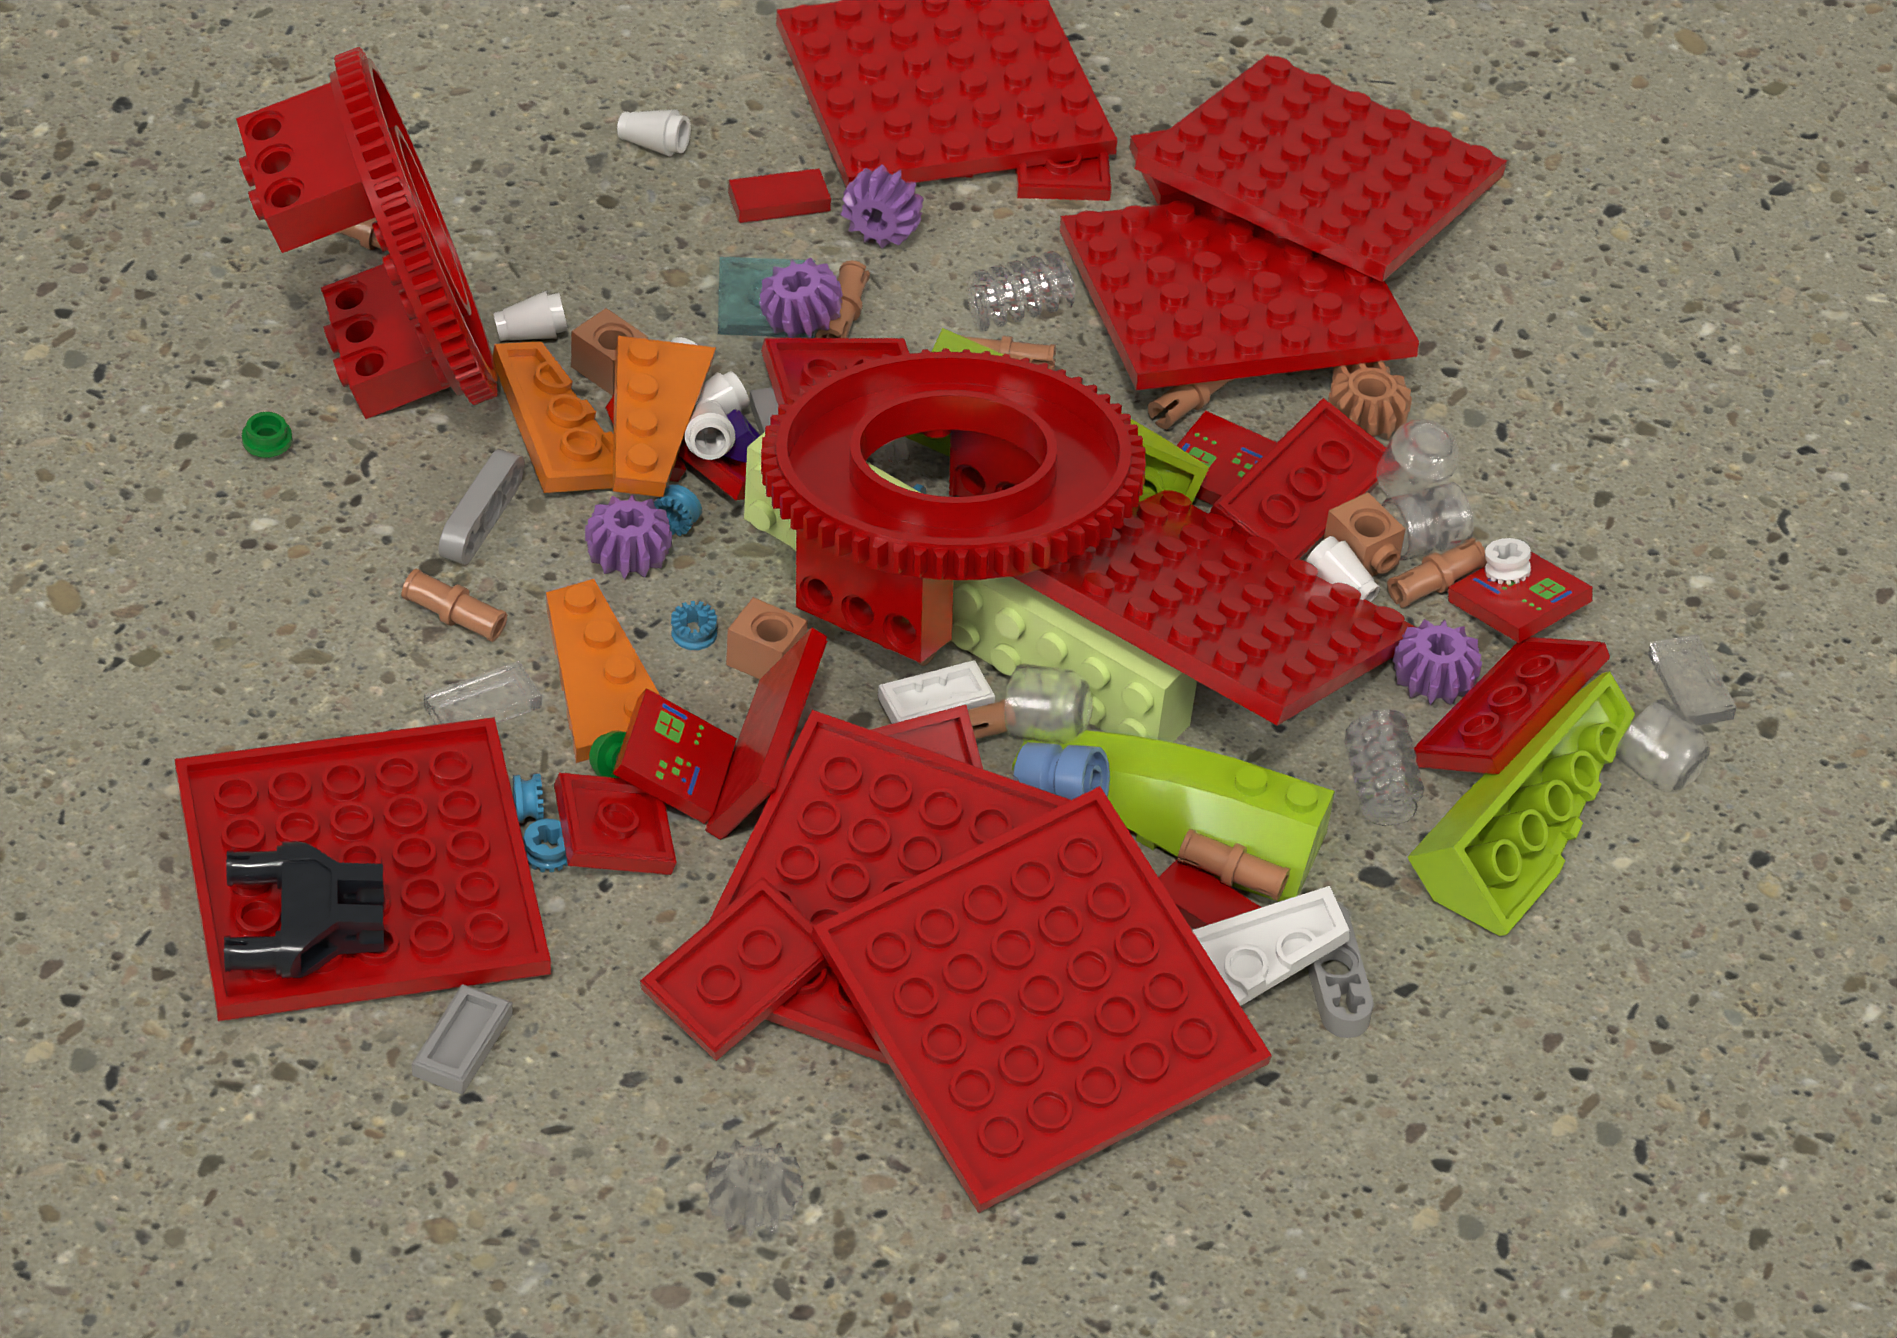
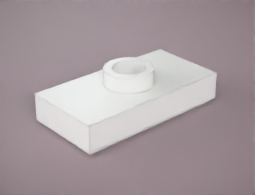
M975 660L881 684L878 688V699L892 724L962 705H967V709L995 703V695Z

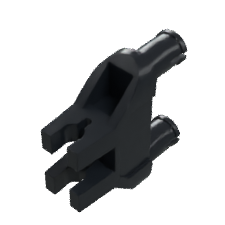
M300 841L282 842V845H277V851L233 852V850H227V886L277 884V888L282 889L281 930H276L275 936H224L225 972L237 970H276V975H282V978H302L315 972L339 954L384 951L383 864L338 863L312 845Z

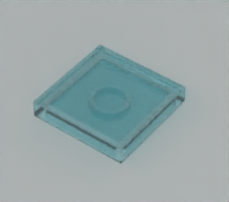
M720 257L718 335L789 337L785 332L774 333L766 317L762 315L759 294L762 293V279L772 277L773 267H788L791 259ZM792 259L796 264H802L806 261ZM815 330L813 331L811 338H815ZM799 333L796 338H810L806 333Z

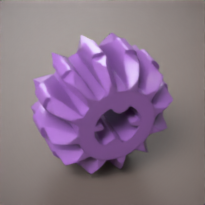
M882 164L874 171L865 168L862 172L858 173L853 182L848 184L842 199L845 203L842 206L841 216L851 220L849 231H860L864 235V243L871 239H876L879 246L883 249L890 242L900 245L908 238L912 231L916 230L921 221L922 213L920 210L923 207L924 198L914 193L916 182L903 181L901 179V170L893 175L889 174Z
M812 258L807 259L802 264H796L791 259L788 267H773L772 277L762 279V293L759 294L761 298L759 304L762 315L766 317L774 333L785 332L789 338H795L799 333H806L811 338L814 330H829L830 320L840 318L841 297L843 293L840 282L836 280V276L833 275L828 264L817 265Z
M632 494L629 500L621 501L611 496L608 505H595L592 517L588 519V525L585 526V541H587L591 562L601 564L604 574L617 570L621 572L624 579L629 572H637L641 576L646 577L650 567L662 568L665 555L669 554V548L672 546V532L670 531L666 510L656 509L653 499L638 502Z
M1424 619L1418 628L1407 627L1406 632L1402 635L1403 640H1400L1399 645L1395 647L1393 657L1397 684L1408 686L1410 698L1419 695L1427 696L1430 705L1436 698H1442L1451 705L1457 695L1465 696L1473 688L1476 678L1480 676L1482 661H1480L1481 654H1479L1478 639L1467 637L1465 626L1455 629L1448 627L1445 619L1440 625L1436 626Z

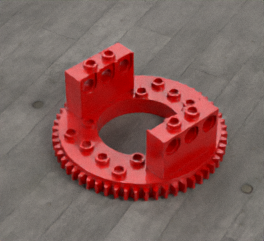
M356 47L335 55L334 64L336 71L330 73L329 83L236 118L246 156L239 158V163L250 187L255 185L256 189L248 191L251 204L258 219H265L282 253L370 219L376 218L377 220L372 223L375 236L382 251L388 250L390 253L382 257L383 264L321 287L331 324L323 326L332 352L334 354L340 353V357L333 359V363L343 387H350L365 419L451 387L458 396L465 394L472 405L497 397L498 389L496 382L498 378L493 355L451 235L396 104L376 65L370 58H367L363 49Z
M943 348L941 352H930L928 349H922L921 353L912 354L908 351H902V355L891 357L888 354H883L882 358L877 360L865 358L862 364L856 366L851 363L845 364V370L839 372L832 369L828 372L826 379L814 378L812 387L802 385L800 387V395L790 394L788 396V405L780 404L778 406V415H772L770 417V425L765 427V437H762L761 449L762 484L766 486V496L772 497L773 509L780 508V518L782 520L791 519V528L796 530V608L832 623L845 631H850L877 643L883 648L895 651L922 663L952 640L954 580L1019 577L1032 571L1046 569L1057 563L1067 562V559L1075 555H1083L1084 551L1089 547H1098L1099 540L1112 537L1113 528L1121 529L1124 526V518H1131L1133 507H1138L1139 496L1143 495V484H1145L1146 450L1143 447V437L1138 436V426L1131 424L1130 414H1121L1122 405L1120 403L1110 404L1111 396L1108 393L1098 395L1096 385L1085 386L1082 384L1083 378L1079 376L1070 378L1066 376V370L1064 369L1054 371L1048 368L1049 364L1047 363L1037 365L1030 363L1029 358L1014 359L1010 358V354L1006 353L998 356L991 355L990 351L973 353L969 349H964L962 352H951L948 348ZM922 432L930 438H942L951 433L949 495L952 497L929 495L897 486L873 471L866 463V460L880 447L907 435Z

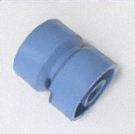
M1028 742L1022 746L1017 756L1013 780L1070 800L1099 786L1108 796L1110 784L1109 762L1106 753L1101 747L1068 745L1063 749L1058 744Z

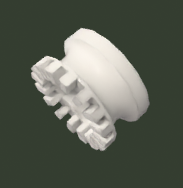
M1513 538L1498 539L1491 542L1485 549L1487 561L1485 565L1486 576L1491 578L1493 582L1498 580V584H1503L1504 580H1506L1507 585L1511 584V580L1515 584L1519 583V579L1522 581L1526 580V577H1529L1531 572L1529 562L1531 557L1530 546L1524 541Z

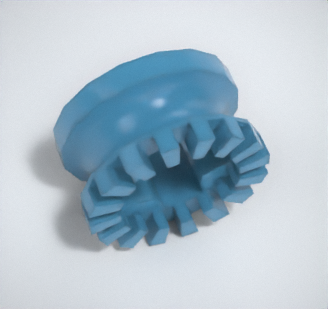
M672 484L667 486L664 496L654 501L656 509L666 510L672 535L675 533L678 536L687 534L693 523L702 514L700 500L693 492L681 485Z
M690 601V605H687L685 602L682 603V607L677 606L671 614V636L674 642L688 650H701L711 646L717 639V615L715 610H711L709 604L704 606V602L699 601L698 605H695V601ZM688 623H697L699 632L697 633V629H693V633H691Z
M533 774L530 780H523L520 775H513V799L519 823H523L524 819L529 816L534 817L536 821L544 818L543 799H538V797H541L540 795H543V790H540L542 789L540 774Z
M546 818L530 824L525 830L524 845L528 864H532V869L537 870V868H540V872H545V869H549L550 873H552L554 868L560 871L563 869V865L567 867L568 863L560 821ZM541 840L544 843L548 841L550 844H557V847L550 849L546 844H541Z

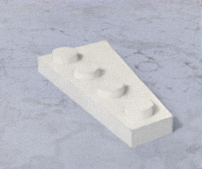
M1330 886L1192 930L1240 1006L1349 941V927Z

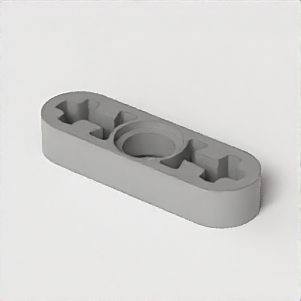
M496 449L447 520L439 542L440 557L467 565L472 560L519 488L525 466L523 456L502 449Z
M1337 902L1349 927V941L1308 965L1307 970L1323 1026L1330 1033L1338 1037L1354 1038L1362 1035L1368 1029L1374 1002L1349 913L1342 904ZM1328 960H1337L1347 965L1350 971L1343 975H1333L1326 972L1321 964ZM1347 993L1346 1003L1350 1013L1355 1014H1347L1344 1007H1339L1341 995Z

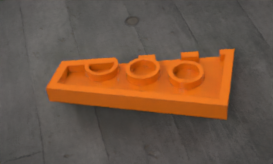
M618 336L615 347L613 492L657 497L664 496L679 455L685 430L700 398L707 373L710 371L716 347Z
M543 342L494 344L492 355L496 371L543 492L612 489L614 434L612 431H603L595 420V409L587 399L582 400L578 398L572 391L573 381Z
M595 579L546 592L547 614L555 655H557L559 664V677L562 691H564L567 719L569 729L572 732L576 763L589 760L590 748L599 736L614 730L627 732L637 699L646 688L660 695Z

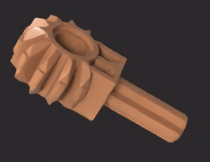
M1383 361L1334 367L1331 392L1328 397L1329 403L1372 437L1379 436L1389 440L1392 432L1403 430L1412 402V397L1410 396L1411 389L1406 387L1404 376L1391 375L1389 366L1386 367Z

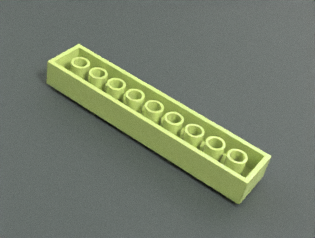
M764 432L747 447L744 519L757 529L771 534L796 551V530L791 528V519L782 520L780 518V508L773 509L772 497L766 496V486L762 484L761 449L762 437H765ZM866 461L873 471L887 481L905 489L919 492ZM1013 577L954 580L952 640L950 641L954 642L959 648L971 652L993 665L1001 673L1010 675L1037 691L1042 697L1054 701L1078 715L1086 723L1093 724L1107 733L1134 735L1173 743L1190 726L1197 683L1195 679Z

